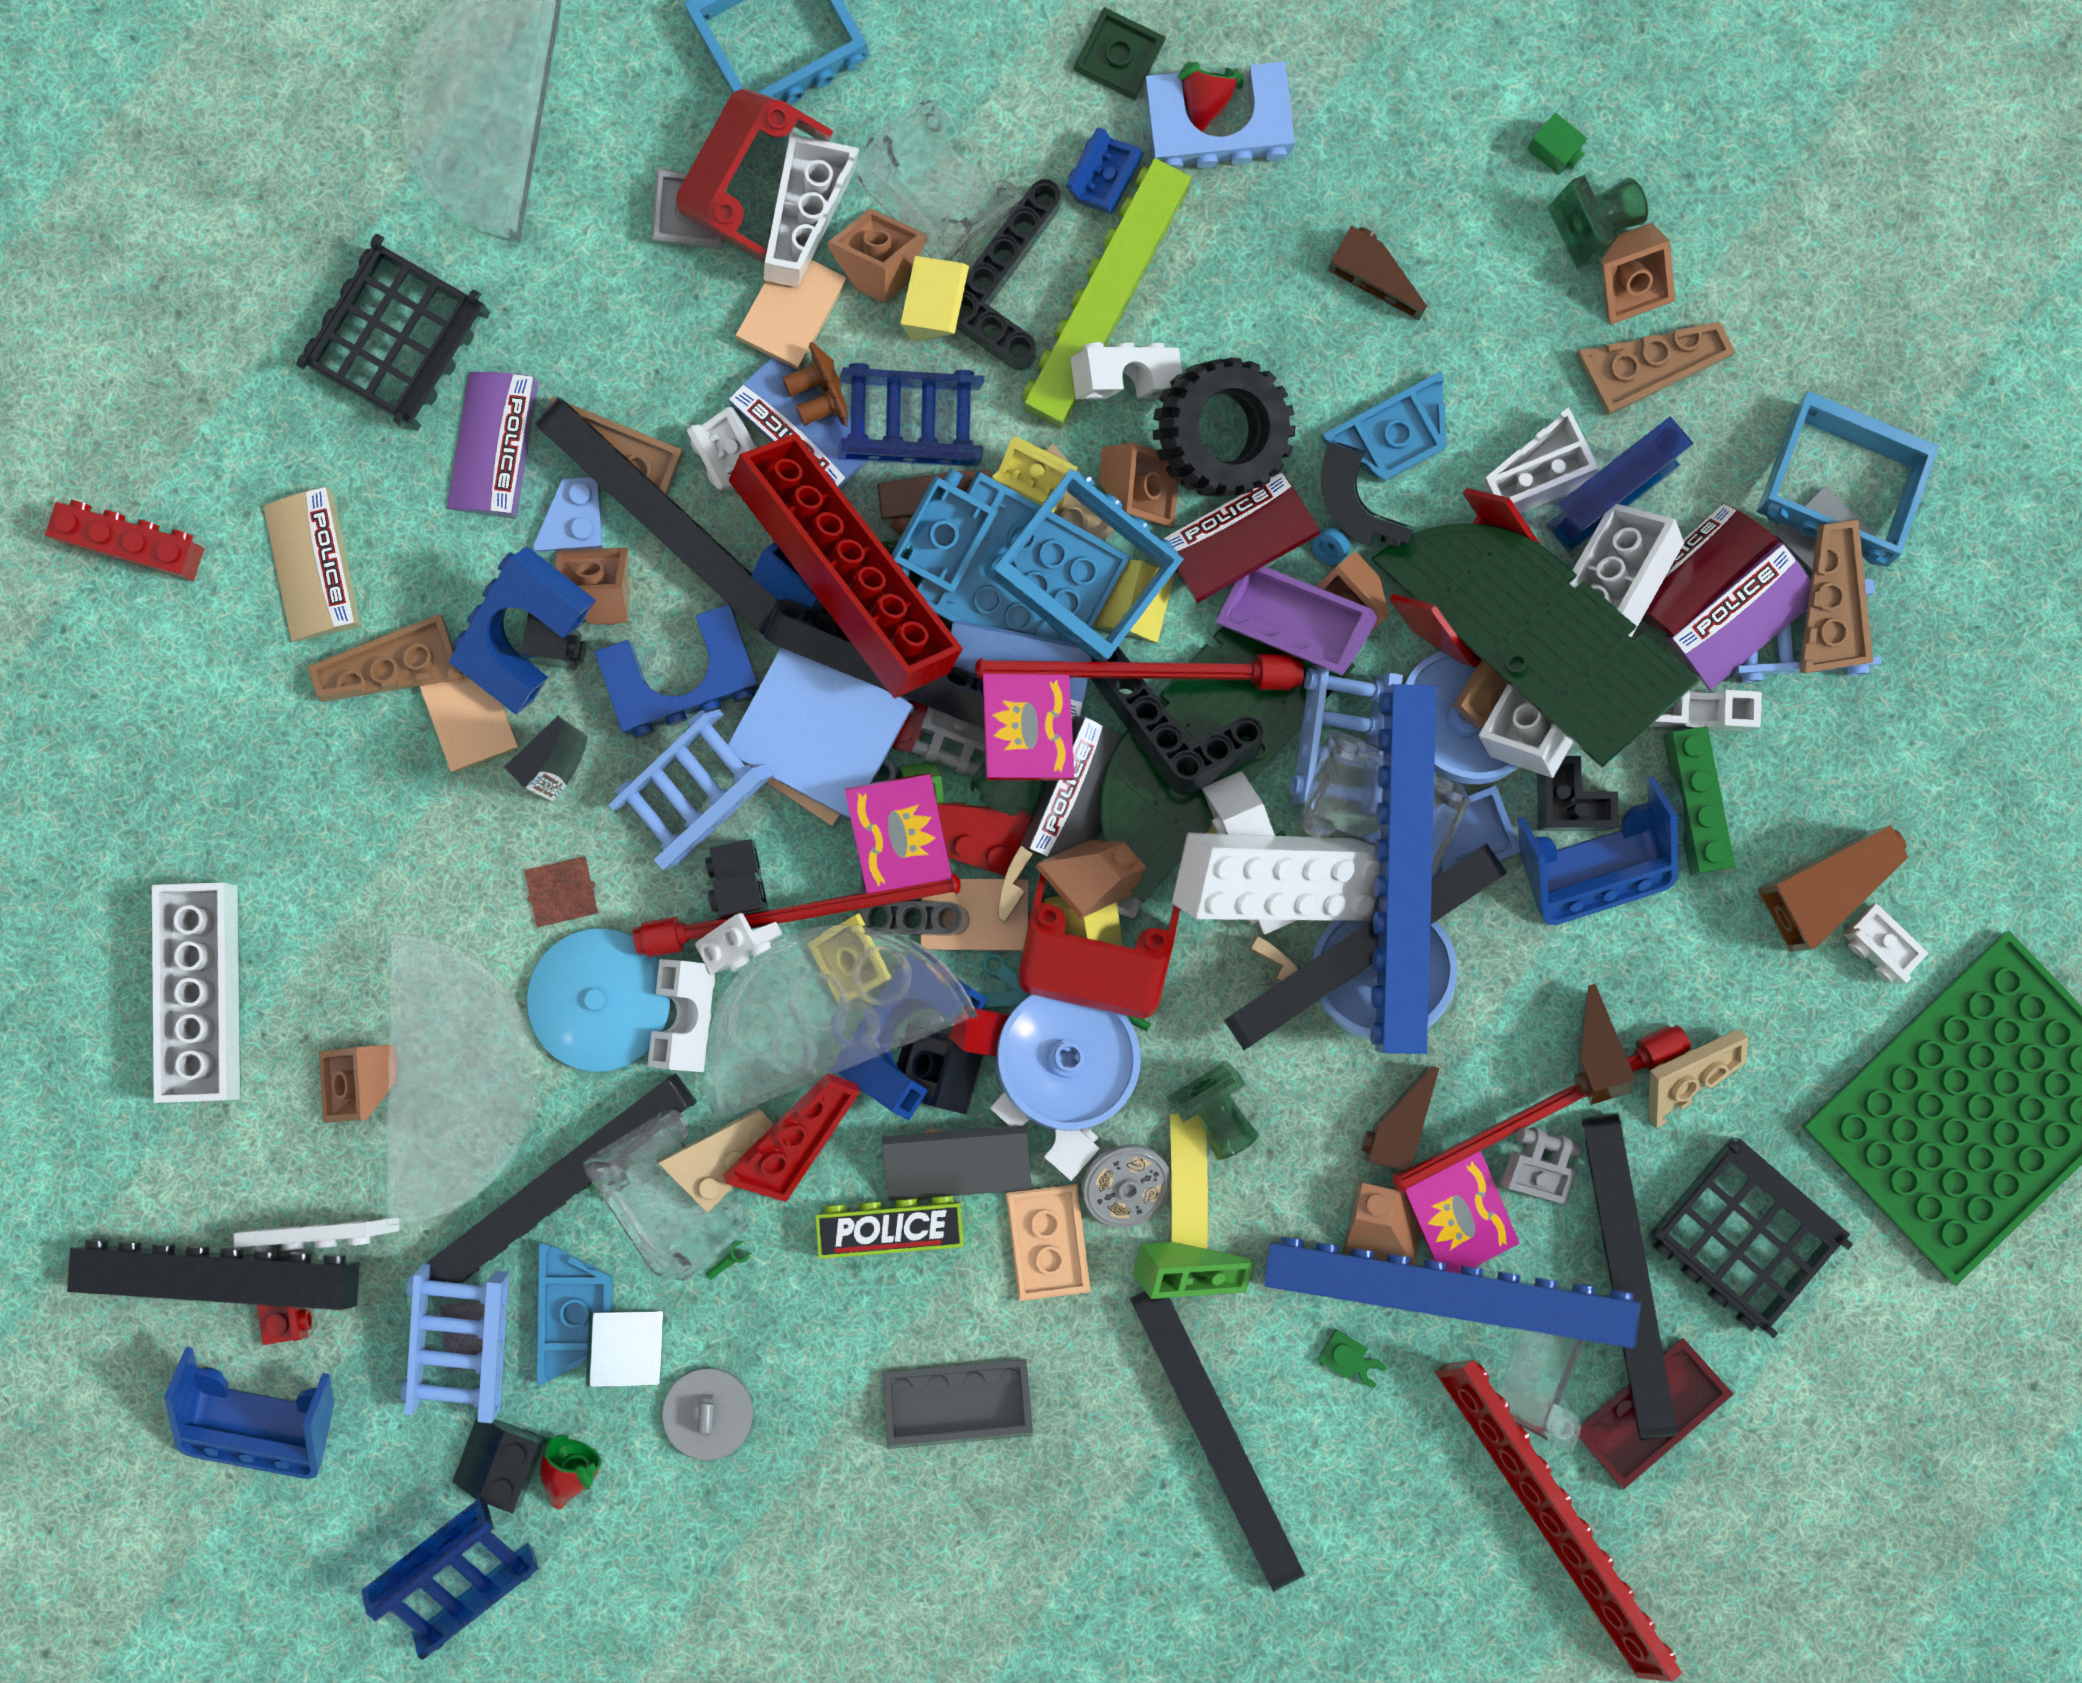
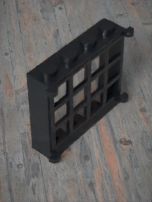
M375 234L370 242L371 249L368 248L362 253L358 263V270L353 278L347 279L340 291V299L334 308H330L325 313L321 330L316 338L313 337L308 341L296 365L303 370L308 366L311 370L394 417L393 422L399 426L404 423L418 431L422 425L415 419L425 402L432 405L436 401L438 393L433 388L443 372L447 375L453 373L456 363L452 357L460 344L463 343L468 346L472 342L474 333L470 328L477 316L480 314L488 318L490 311L484 303L478 301L481 296L480 292L473 289L469 295L465 294L382 246L381 244L385 238ZM382 258L401 269L390 287L371 277ZM408 274L430 285L419 304L397 292ZM366 284L385 294L372 316L354 306ZM437 290L458 302L447 321L426 309ZM393 299L414 310L401 333L380 321ZM349 312L368 322L355 344L336 334ZM421 316L443 327L430 349L409 338ZM375 327L396 338L384 361L362 349ZM331 341L350 350L337 373L319 363ZM404 344L425 355L412 378L391 366ZM358 356L379 367L366 390L345 378ZM387 372L408 384L395 406L374 395Z
M1731 1137L1648 1234L1656 1241L1652 1247L1667 1260H1670L1672 1256L1683 1265L1680 1271L1695 1284H1698L1701 1280L1711 1289L1707 1295L1723 1308L1730 1305L1738 1312L1735 1319L1750 1332H1753L1756 1328L1768 1334L1772 1339L1779 1334L1772 1328V1325L1837 1248L1842 1245L1849 1251L1853 1246L1847 1239L1851 1235L1744 1141ZM1729 1162L1749 1178L1733 1199L1713 1182ZM1755 1185L1759 1186L1776 1201L1760 1221L1739 1205ZM1707 1188L1727 1204L1711 1224L1691 1208ZM1782 1207L1802 1224L1786 1244L1766 1228ZM1733 1211L1737 1212L1754 1227L1737 1247L1717 1231ZM1685 1213L1705 1230L1689 1250L1668 1234ZM1809 1230L1822 1243L1805 1262L1792 1249ZM1760 1233L1780 1250L1764 1270L1744 1254ZM1711 1237L1732 1253L1715 1274L1695 1257ZM1787 1256L1800 1269L1783 1288L1770 1275ZM1738 1259L1758 1276L1742 1296L1738 1295L1721 1280ZM1765 1282L1778 1295L1766 1310L1760 1314L1748 1301Z

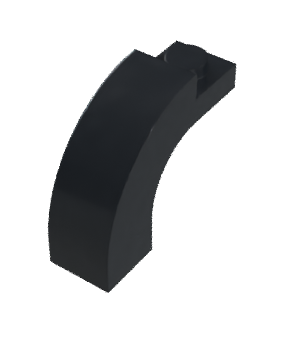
M1331 440L1322 463L1321 488L1327 509L1338 526L1349 536L1368 546L1371 545L1375 533L1381 535L1380 540L1390 545L1400 547L1401 542L1409 543L1414 526L1374 513L1360 498L1357 488V477L1365 450Z

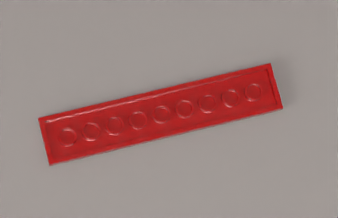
M1472 1359L1446 1363L1436 1370L1435 1374L1637 1678L1673 1682L1682 1674V1671L1675 1662L1676 1656L1674 1652L1660 1640L1654 1631V1622L1645 1612L1640 1610L1633 1599L1635 1596L1632 1589L1626 1582L1620 1580L1612 1568L1614 1566L1612 1559L1604 1550L1598 1547L1592 1538V1529L1585 1520L1578 1517L1571 1506L1572 1500L1563 1488L1557 1485L1551 1476L1549 1464L1541 1456L1537 1455L1530 1444L1529 1434L1522 1426L1515 1422L1509 1413L1510 1407L1507 1401L1500 1394H1497L1489 1383V1375L1484 1367Z

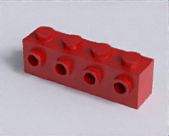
M70 500L69 505L55 502L45 536L65 545L194 582L204 548L192 541L193 535L172 529L171 534L159 532V525L138 519L137 525L125 522L126 516L106 509L103 515L91 512L92 506L76 500Z

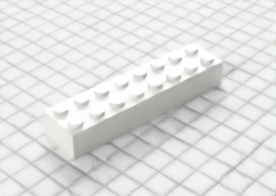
M1611 502L1572 570L1577 576L1569 584L1576 588L1582 581H1585L1638 627L1684 544L1676 520ZM1635 630L1629 634L1630 637L1633 636ZM1510 684L1506 686L1479 734V738L1490 757L1551 778L1554 777L1573 743L1571 739Z

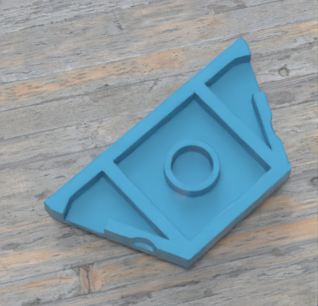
M1440 371L1322 434L1323 442L1328 445L1331 440L1365 450L1360 467L1382 483L1439 454L1447 447L1446 430L1444 429L1443 373Z
M547 1242L539 1243L537 1384H544L587 1362L589 1312L613 1311V1276Z

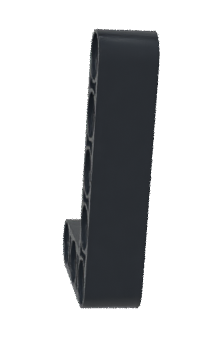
M1049 179L1038 180L1030 187L968 271L961 305L969 306L972 309V313L967 317L958 316L956 325L958 331L1015 370H1025L1034 363L1036 353L1035 341L1030 334L990 307V304L1060 209L1059 186ZM1042 194H1047L1054 201L1049 205H1041L1036 201V198ZM1021 222H1028L1034 228L1028 233H1020L1015 227ZM1003 249L1010 251L1013 257L1008 261H1000L995 257V254ZM981 277H987L993 282L987 289H979L974 285L975 281ZM988 325H995L1001 330L1000 334L993 338L985 336L982 331ZM1023 345L1030 352L1023 358H1017L1010 351L1014 346Z
M1117 647L1105 662L1130 661L1123 651ZM1091 678L1092 682L1164 780L1177 794H1194L1251 761L1259 753L1264 732L1262 724L1256 718L1251 716L1240 717L1198 742L1191 744L1144 679ZM1128 689L1131 690L1133 693L1124 694L1121 693L1119 690ZM1140 716H1149V717H1151L1153 720H1151V721H1143V720H1141L1139 717H1140ZM1247 736L1253 741L1245 742L1238 737ZM1160 743H1169V744H1171L1173 747L1167 749V748L1161 747V746L1158 745V744H1160ZM1218 753L1224 758L1215 759L1208 754ZM1188 770L1191 771L1194 775L1184 776L1181 775L1179 771Z

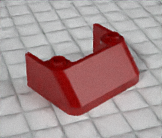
M749 89L735 91L727 101L677 193L676 204L679 212L692 222L763 262L767 249L737 233L743 220V208L736 198L725 192L758 130L771 137L782 138L787 136L795 126L811 137L827 142L830 141L833 130L784 101Z
M1469 488L1464 490L1462 494L1477 514L1472 524H1484L1508 529L1539 543L1509 497ZM1396 594L1391 595L1389 600L1415 634L1460 663L1475 668L1478 667L1482 659L1459 639L1436 605Z
M1040 873L1017 975V981L1021 989L1032 995L1136 1018H1148L1154 1015L1158 1010L1164 988L1180 908L1173 904L1166 930L1148 928L1142 931L1138 936L1135 949L1064 933L1066 926L1064 912L1055 905L1042 903L1046 878Z

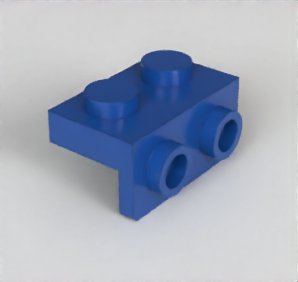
M1097 127L1092 137L1087 141L1084 152L1076 167L1070 172L1066 188L1077 202L1112 215L1144 153L1140 147L1112 139L1104 128Z

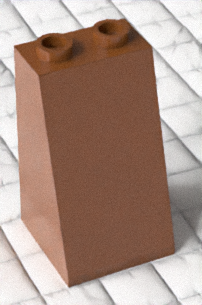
M1891 825L1869 830L1757 889L1791 952L1811 950L1817 947L1908 858L1904 850L1906 849V842L1899 831L1894 830Z

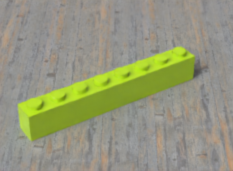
M1154 158L1149 168L1143 166L1135 182V186L1139 187L1133 198L1128 196L1119 212V216L1123 218L1118 228L1111 227L1103 242L1106 250L1102 258L1095 257L1086 275L1090 280L1085 290L1080 287L1077 290L1070 305L1074 310L1069 320L1063 318L1055 332L1054 337L1058 341L1053 350L1048 348L1045 350L1038 364V368L1042 369L1036 381L1030 379L1022 394V398L1026 400L1024 403L1025 411L1062 430L1078 400L1075 397L1070 357L1083 350L1082 347L1089 343L1100 342L1106 347L1190 188L1192 176Z

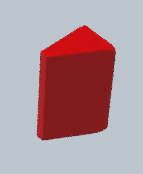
M965 1006L949 1038L963 1051L996 1056L999 1034L1010 1014Z

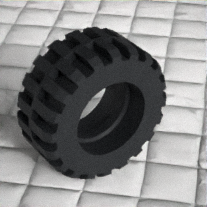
M1220 358L1187 368L1185 373L1176 375L1170 381L1171 388L1163 390L1159 397L1163 406L1162 408L1155 409L1153 420L1159 421V429L1152 430L1153 441L1160 440L1162 449L1156 451L1159 460L1168 461L1170 465L1166 468V471L1172 478H1181V486L1188 490L1196 489L1198 494L1205 496L1242 495L1253 492L1254 488H1261L1270 482V475L1279 474L1284 467V464L1280 461L1281 458L1289 457L1293 448L1292 445L1288 444L1289 437H1295L1296 426H1290L1289 416L1295 414L1293 406H1286L1284 401L1288 393L1283 386L1276 387L1273 384L1276 381V377L1269 370L1260 372L1259 364L1252 361L1242 362L1241 358ZM1217 394H1226L1237 401L1245 412L1248 421L1246 445L1240 455L1229 462L1219 461L1210 455L1205 449L1199 434L1201 411L1206 402Z

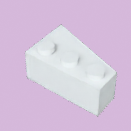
M1569 407L1547 428H1543L1538 432L1535 438L1521 450H1517L1485 478L1482 492L1509 497L1519 513H1522L1593 484L1599 467Z

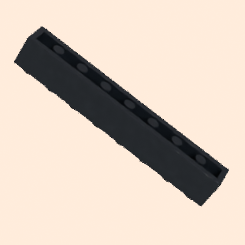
M87 1239L85 1240V1246L70 1248L67 1292L345 1310L357 1306L360 1262L346 1261V1255L325 1254L322 1260L312 1259V1253L290 1252L289 1257H277V1250H255V1255H243V1248L232 1247L221 1248L220 1253L209 1252V1246L202 1245L186 1246V1251L175 1250L176 1244L156 1243L153 1244L152 1249L142 1248V1242L121 1241L119 1242V1247L108 1246V1240Z

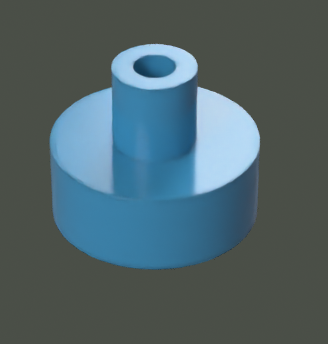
M1325 528L1313 540L1312 550L1322 563L1337 565L1349 553L1350 543L1345 532L1342 530Z

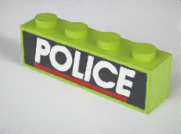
M953 1195L931 1197L932 1204L922 1205L917 1204V1198L896 1200V1207L882 1208L881 1201L860 1203V1210L846 1211L845 1204L824 1206V1213L815 1215L819 1259L964 1247L961 1201L953 1202Z

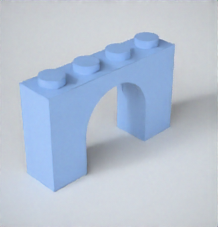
M1285 61L1250 65L1248 83L1252 117L1243 129L1235 134L1224 137L1207 135L1191 123L1185 110L1182 80L1178 78L1180 72L1146 76L1145 95L1153 160L1156 158L1181 170L1183 165L1197 164L1198 168H1211L1216 166L1218 161L1231 160L1234 165H1243L1250 163L1252 158L1265 156L1268 161H1279L1285 159L1287 154H1292L1295 139Z

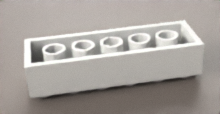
M1188 833L1172 904L1196 919L1371 921L1377 899L1374 894V881L1376 876H1380V861H1377L1375 858V846L1363 839Z
M224 882L152 885L154 1103L240 1099L238 886Z

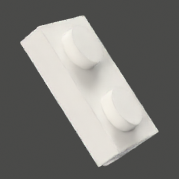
M727 407L703 425H692L687 428L691 438V446L695 453L701 457L707 468L706 473L709 481L718 490H735L730 484L729 478L739 454L756 448L736 408Z
M1877 903L1872 904L1843 934L1850 941L1848 944L1850 949L1863 959L1867 957L1877 966L1875 968L1877 975L1889 984H1906L1911 979L1909 974L1929 954Z
M739 913L698 940L695 946L711 975L730 968L733 973L751 963L749 959L751 955L756 958L773 948L771 942L781 936L782 932L776 922L752 931L743 913Z

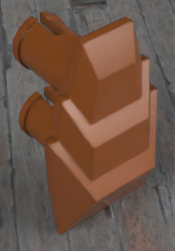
M810 342L808 347L812 357L811 366L782 376L786 391L790 398L817 386L824 391L822 396L795 405L803 426L833 415L838 417L842 426L847 427V405L842 396L840 380L836 374L834 360L814 342Z

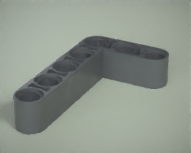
M885 759L880 769L883 767L889 768V780L901 778L900 768ZM875 776V778H874V780H873L872 783H876V782H877L876 776ZM861 868V893L866 892ZM902 901L860 909V915L868 931L881 935L955 936L960 935L967 929L970 920L969 914L964 907L951 902ZM884 909L887 913V922L884 926L878 928L874 924L873 917L877 910ZM914 909H919L923 917L922 922L918 927L912 928L908 923V916ZM954 909L958 920L954 927L948 929L943 924V915L946 911Z

